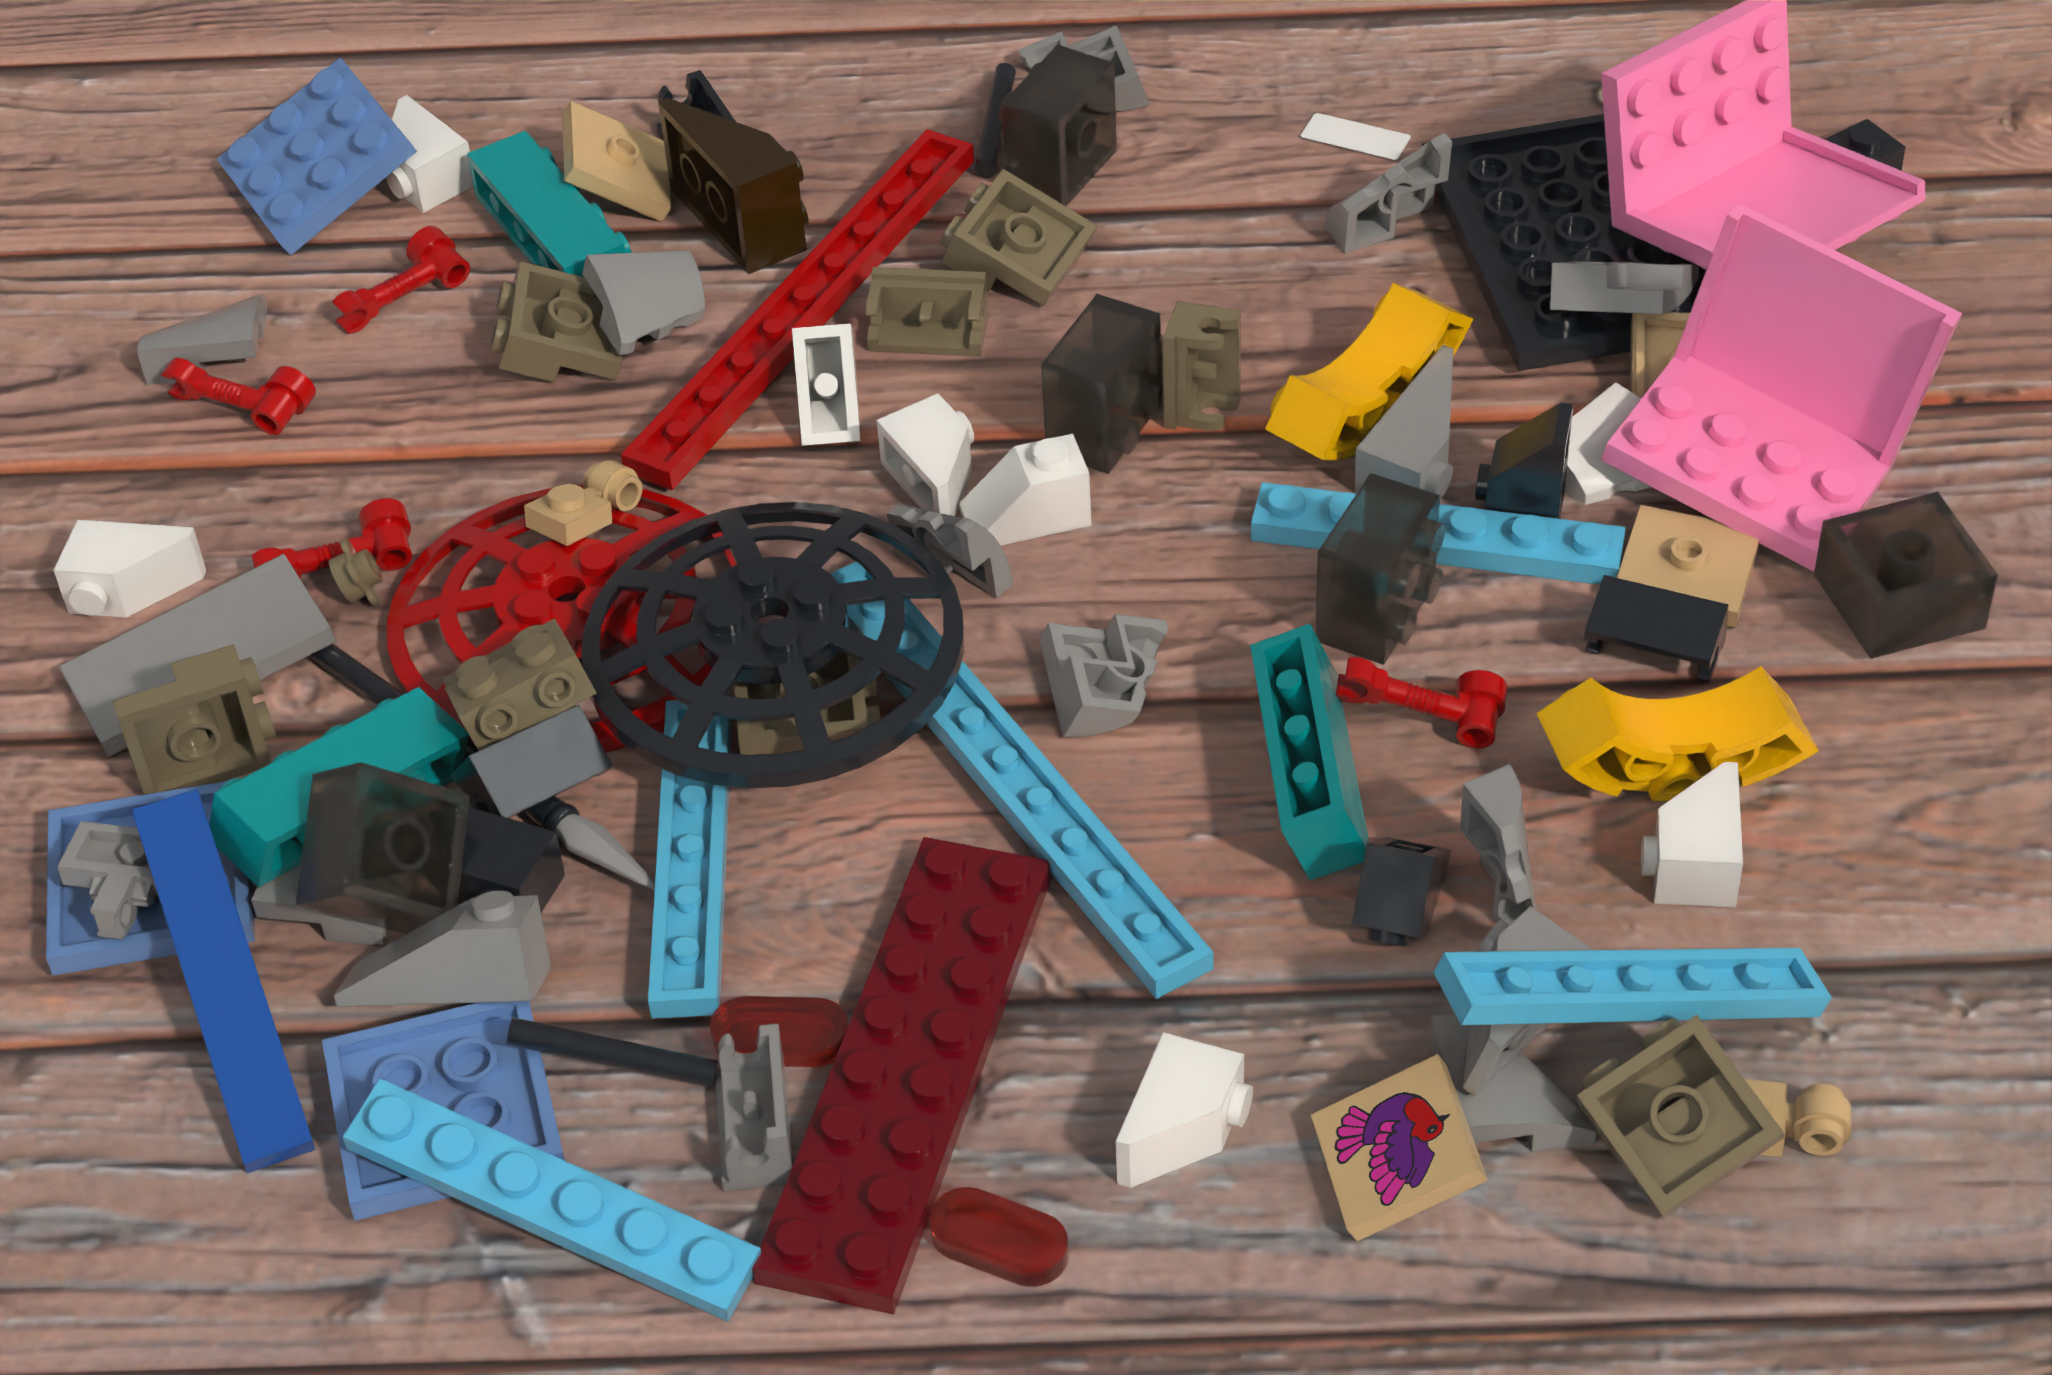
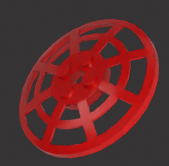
M552 488L513 497L478 511L451 527L429 545L406 571L393 595L386 622L387 650L398 686L404 694L419 687L466 730L445 690V684L443 683L436 691L423 679L411 661L404 640V629L439 618L445 643L455 658L462 664L472 657L486 656L512 642L513 638L520 631L530 626L543 625L555 618L577 658H580L585 623L594 600L608 579L634 553L660 535L691 520L707 515L678 499L643 489L641 499L635 507L652 510L669 517L651 522L634 514L611 510L612 524L635 530V532L613 544L584 537L569 546L555 540H550L525 549L508 540L531 530L526 527L525 517L502 526L494 532H489L485 529L516 516L524 515V505L548 494ZM718 532L707 537L712 540L723 536V534ZM459 545L471 548L452 568L443 585L441 596L407 606L418 585L438 562ZM680 547L667 555L674 562L687 553L684 547ZM730 548L723 550L731 567L737 565ZM487 555L506 565L498 575L494 585L461 591L468 574L484 556ZM692 567L683 575L697 577L695 567ZM623 590L603 620L600 634V651L613 646L617 642L626 649L638 643L636 636L637 617L647 592ZM564 594H579L573 601H556L558 597ZM666 594L664 599H676V603L669 618L656 635L691 622L695 600ZM494 607L499 628L476 648L462 631L458 620V613ZM671 654L664 656L678 673L698 686L703 684L712 670V667L706 663L692 675ZM644 665L632 671L631 673L611 682L610 685L616 684L622 680H625L629 677H632L640 673L641 671L646 669V666ZM668 693L659 700L636 709L632 713L654 730L664 733L666 701L677 699ZM602 721L590 723L606 753L626 748Z

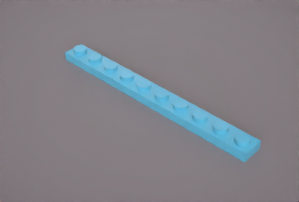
M857 562L830 573L839 584L874 579ZM903 599L905 605V627L896 652L929 671L937 657L942 636L910 599ZM884 600L846 605L848 628L877 641L885 619ZM962 661L957 680L943 705L926 723L1035 855L1050 863V873L1156 999L1213 970L1214 953ZM886 675L905 699L911 695L912 689Z

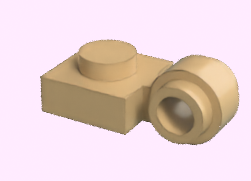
M613 460L597 462L585 473L583 488L570 483L559 485L549 490L548 494L524 505L526 527L569 546L612 524L611 510L630 511L641 499L642 483L638 479L636 472L627 466Z
M1745 1079L1784 1132L1783 1139L1761 1153L1760 1156L1782 1158L1785 1138H1793L1794 1142H1799L1804 1151L1818 1156L1836 1154L1843 1148V1144L1849 1140L1851 1136L1852 1107L1838 1087L1824 1083L1809 1085L1802 1090L1801 1095L1792 1104L1786 1103L1787 1083Z

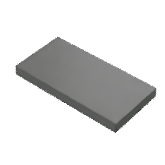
M282 554L59 667L107 756L110 757L128 748L112 701L176 681L171 663L234 644L239 660L252 657L259 679L262 680L336 642L331 627L285 554Z

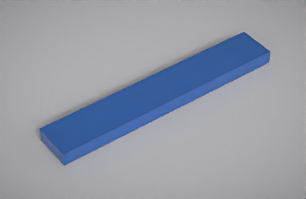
M198 789L131 809L246 1172L250 1173L316 1150Z

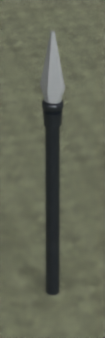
M333 643L311 654V658L376 705L386 699H396L404 695L403 692ZM468 740L464 761L468 756L479 752L475 744ZM554 796L525 810L526 815L541 828L555 831L557 839L562 841L568 851L646 888L655 890V882L604 826L579 816V811L574 805L565 803Z

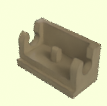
M873 267L865 312L866 316H871L867 334L868 351L981 357L989 318L986 272Z
M1177 301L1162 338L1164 428L1176 430V427L1179 426L1205 431L1221 430L1225 427L1224 416L1206 414L1202 410L1209 407L1219 410H1237L1241 400V310Z

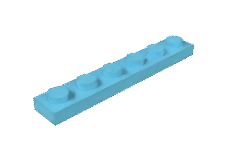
M1262 482L1251 521V541L1601 585L1604 575L1617 578L1621 565L1626 527Z
M678 700L666 701L665 735L673 738L689 708L688 705ZM714 715L698 747L716 752L731 753L732 719ZM662 769L648 991L651 1019L720 1015L729 786L707 784L675 775Z
M1801 948L1444 952L1433 972L1461 1025L1668 1021L1673 1018L1689 1020L1695 1015H1698L1701 1020L1821 1017L1832 999Z
M379 1078L343 1135L347 1150L729 1322L753 1278L752 1267L761 1254V1248L381 1078Z

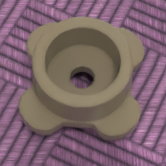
M348 538L340 540L344 553L329 560L331 573L339 589L350 603L367 596L373 606L379 604L380 598L374 585L383 581L375 559L367 549L356 552Z

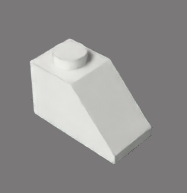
M408 95L398 99L392 120L417 152L386 177V181L396 197L399 199L405 198L422 213H425L473 187L467 153L470 152L468 141Z
M851 323L792 328L802 446L861 441L854 340Z
M937 393L877 420L881 465L920 509L955 516L972 471L970 444L974 442V432L966 415L962 411L955 412Z
M1068 434L1014 446L959 503L961 516L985 527L1001 546L1092 526L1090 476L1074 435Z
M91 520L76 521L54 568L68 614L127 618L203 580L207 571L194 527Z
M1723 762L1658 808L1655 836L1643 835L1641 845V876H1653L1654 904L1736 908L1743 867L1738 762Z
M1163 1032L1115 1141L1118 1185L1132 1188L1222 1152L1232 1125L1243 1127L1252 1103L1253 1086L1244 1084V1054Z

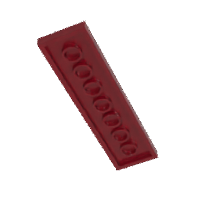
M923 837L760 1246L761 1254L752 1267L756 1285L895 1314L1050 885L1052 874L1050 873V863L1047 860Z

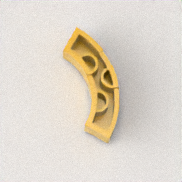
M1392 283L1388 293L1383 295L1378 301L1373 312V318L1352 345L1338 358L1316 372L1307 375L1289 376L1286 385L1278 390L1272 400L1270 408L1271 417L1265 430L1322 460H1340L1356 455L1357 446L1442 345L1453 348L1454 357L1474 319L1416 290Z
M1762 666L1715 689L1669 699H1645L1622 695L1609 690L1590 677L1577 687L1566 691L1557 700L1536 713L1563 770L1584 785L1616 797L1624 789L1648 792L1652 801H1670L1723 762H1738L1739 782L1742 787L1774 776L1819 752L1791 698Z

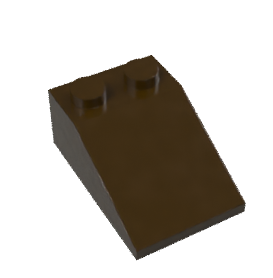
M669 98L659 101L658 106L671 190L748 274H751L806 251L804 227L808 225L809 218L800 194L799 183L804 179L803 169L795 153L791 150L786 151L769 133Z

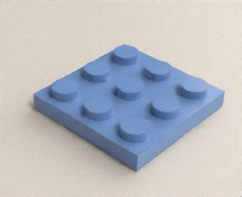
M340 57L329 67L318 72L312 81L289 100L278 105L266 119L244 137L237 139L217 160L278 243L292 255L414 155L417 150Z
M228 781L48 810L46 960L53 976L177 955L158 896H155V900L150 907H137L136 920L124 940L98 937L96 920L90 912L94 902L89 894L90 888L63 885L57 868L80 821L137 828L131 809L198 789L209 823L214 793ZM217 848L247 942H255L254 907L251 901L253 897V882Z
M529 1001L474 1003L322 1039L349 1205L355 1221L451 1197L347 1150L343 1135L379 1078L565 1161L541 1052L506 1045L512 1017L534 1021Z

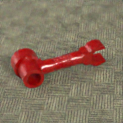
M426 226L417 231L409 240L406 248L407 258L414 266L369 290L361 288L357 291L349 290L339 294L332 303L344 315L335 321L347 333H356L378 315L379 309L435 279H438L447 288L460 286L469 276L470 264L456 251L454 241L437 226Z
M178 357L173 358L160 374L163 377L176 381L168 392L171 396L180 400H189L190 398L198 400L204 397L252 411L251 418L255 425L271 435H279L294 414H302L316 395V388L312 381L304 373L290 366L278 367L264 386L261 385L259 389L208 375L204 369L196 367L188 360Z
M382 498L365 505L360 511L358 518L363 535L348 538L355 551L359 552L367 549L375 557L377 565L383 570L394 571L404 568L412 560V551L408 541L411 525L404 504L396 499ZM336 541L334 544H323L316 548L311 547L298 551L291 548L281 550L278 548H264L252 554L254 568L285 554L300 578L303 574L319 571L321 568H330L329 560L344 552L340 542Z
M1349 657L1345 675H1338L1336 696L1349 703L1367 702L1378 704L1382 701L1399 707L1403 706V708H1409V710L1414 709L1416 712L1420 711L1423 714H1432L1433 717L1457 723L1456 737L1461 744L1470 748H1486L1494 743L1497 719L1505 712L1507 683L1496 673L1486 670H1472L1458 677L1455 695L1453 696L1443 692L1438 693L1436 690L1432 691L1430 688L1426 689L1423 686H1414L1413 683L1408 684L1406 681L1389 677L1384 669L1377 668L1371 661L1360 657Z

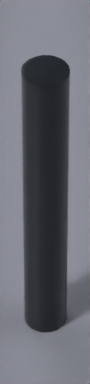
M1009 63L997 65L993 77L975 163V172L984 178L992 177L997 169L1016 75L1014 66Z
M512 1017L506 1045L711 1088L713 1087L718 1060L515 1017Z

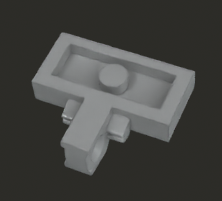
M80 821L57 866L62 884L90 888L89 894L91 895V900L94 901L90 912L96 920L98 937L124 940L136 920L137 907H150L155 900V896L159 897L138 829L135 827Z

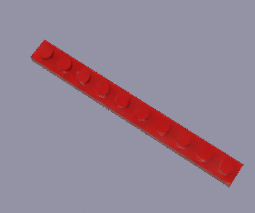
M926 129L620 454L622 465L633 469L640 479L673 490L793 360L792 328L824 326L870 276L873 267H878L974 162L973 144Z

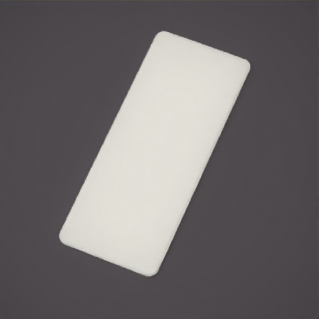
M1315 113L1301 133V137L1392 160H1397L1411 139L1409 134L1321 113Z

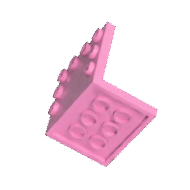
M1746 0L1601 73L1612 226L1657 246L1665 252L1692 262L1704 270H1707L1726 216L1737 202L1836 250L1845 244L1856 241L1860 236L1883 223L1898 218L1905 211L1925 201V180L1791 126L1787 0Z
M1737 202L1726 216L1674 357L1607 442L1601 461L1733 530L1759 539V543L1820 575L1892 469L1962 313Z

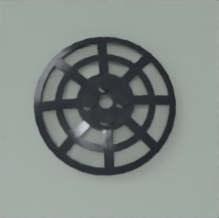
M805 502L759 503L726 509L691 520L660 535L634 553L608 579L594 600L584 626L581 657L584 671L597 693L591 696L590 699L600 719L623 745L645 761L675 775L711 785L748 789L789 787L826 780L861 768L895 750L922 729L943 705L957 680L964 654L963 611L956 587L941 562L921 542L895 525L863 512L834 505ZM796 521L832 525L825 531L798 526L748 528L749 525ZM718 532L723 534V536L714 538L691 549L671 563L663 572L645 570L668 553L697 539ZM862 532L891 544L915 560L931 577H894L890 569L874 553L851 539ZM794 540L810 542L811 544L796 559L788 557L762 558L755 542ZM729 548L737 564L724 570L712 580L683 575L702 560ZM838 551L859 563L874 579L839 584L822 567ZM623 590L647 592L637 617L636 636L638 643L602 662L599 645L601 626L606 614ZM666 594L695 600L692 622L656 635L657 615ZM903 599H941L943 605V636L937 657L929 671L896 652L905 627V605ZM884 600L885 619L877 641L848 628L846 605ZM769 615L784 617L771 620L766 624L757 622L759 619ZM697 644L701 656L712 667V670L703 684L698 686L678 673L664 656ZM839 651L860 660L858 665L842 677L822 687L812 689L808 675L825 666ZM645 665L649 674L664 691L681 703L689 706L673 738L654 730L635 716L614 693L610 683ZM881 672L913 690L911 695L902 704L881 720L851 736L830 743L821 716V710L832 707L855 695L874 681ZM738 680L752 684L782 683L787 697L748 699L727 696V693L734 682ZM714 715L726 719L745 721H773L794 718L804 750L781 754L744 755L711 751L700 748L698 745Z

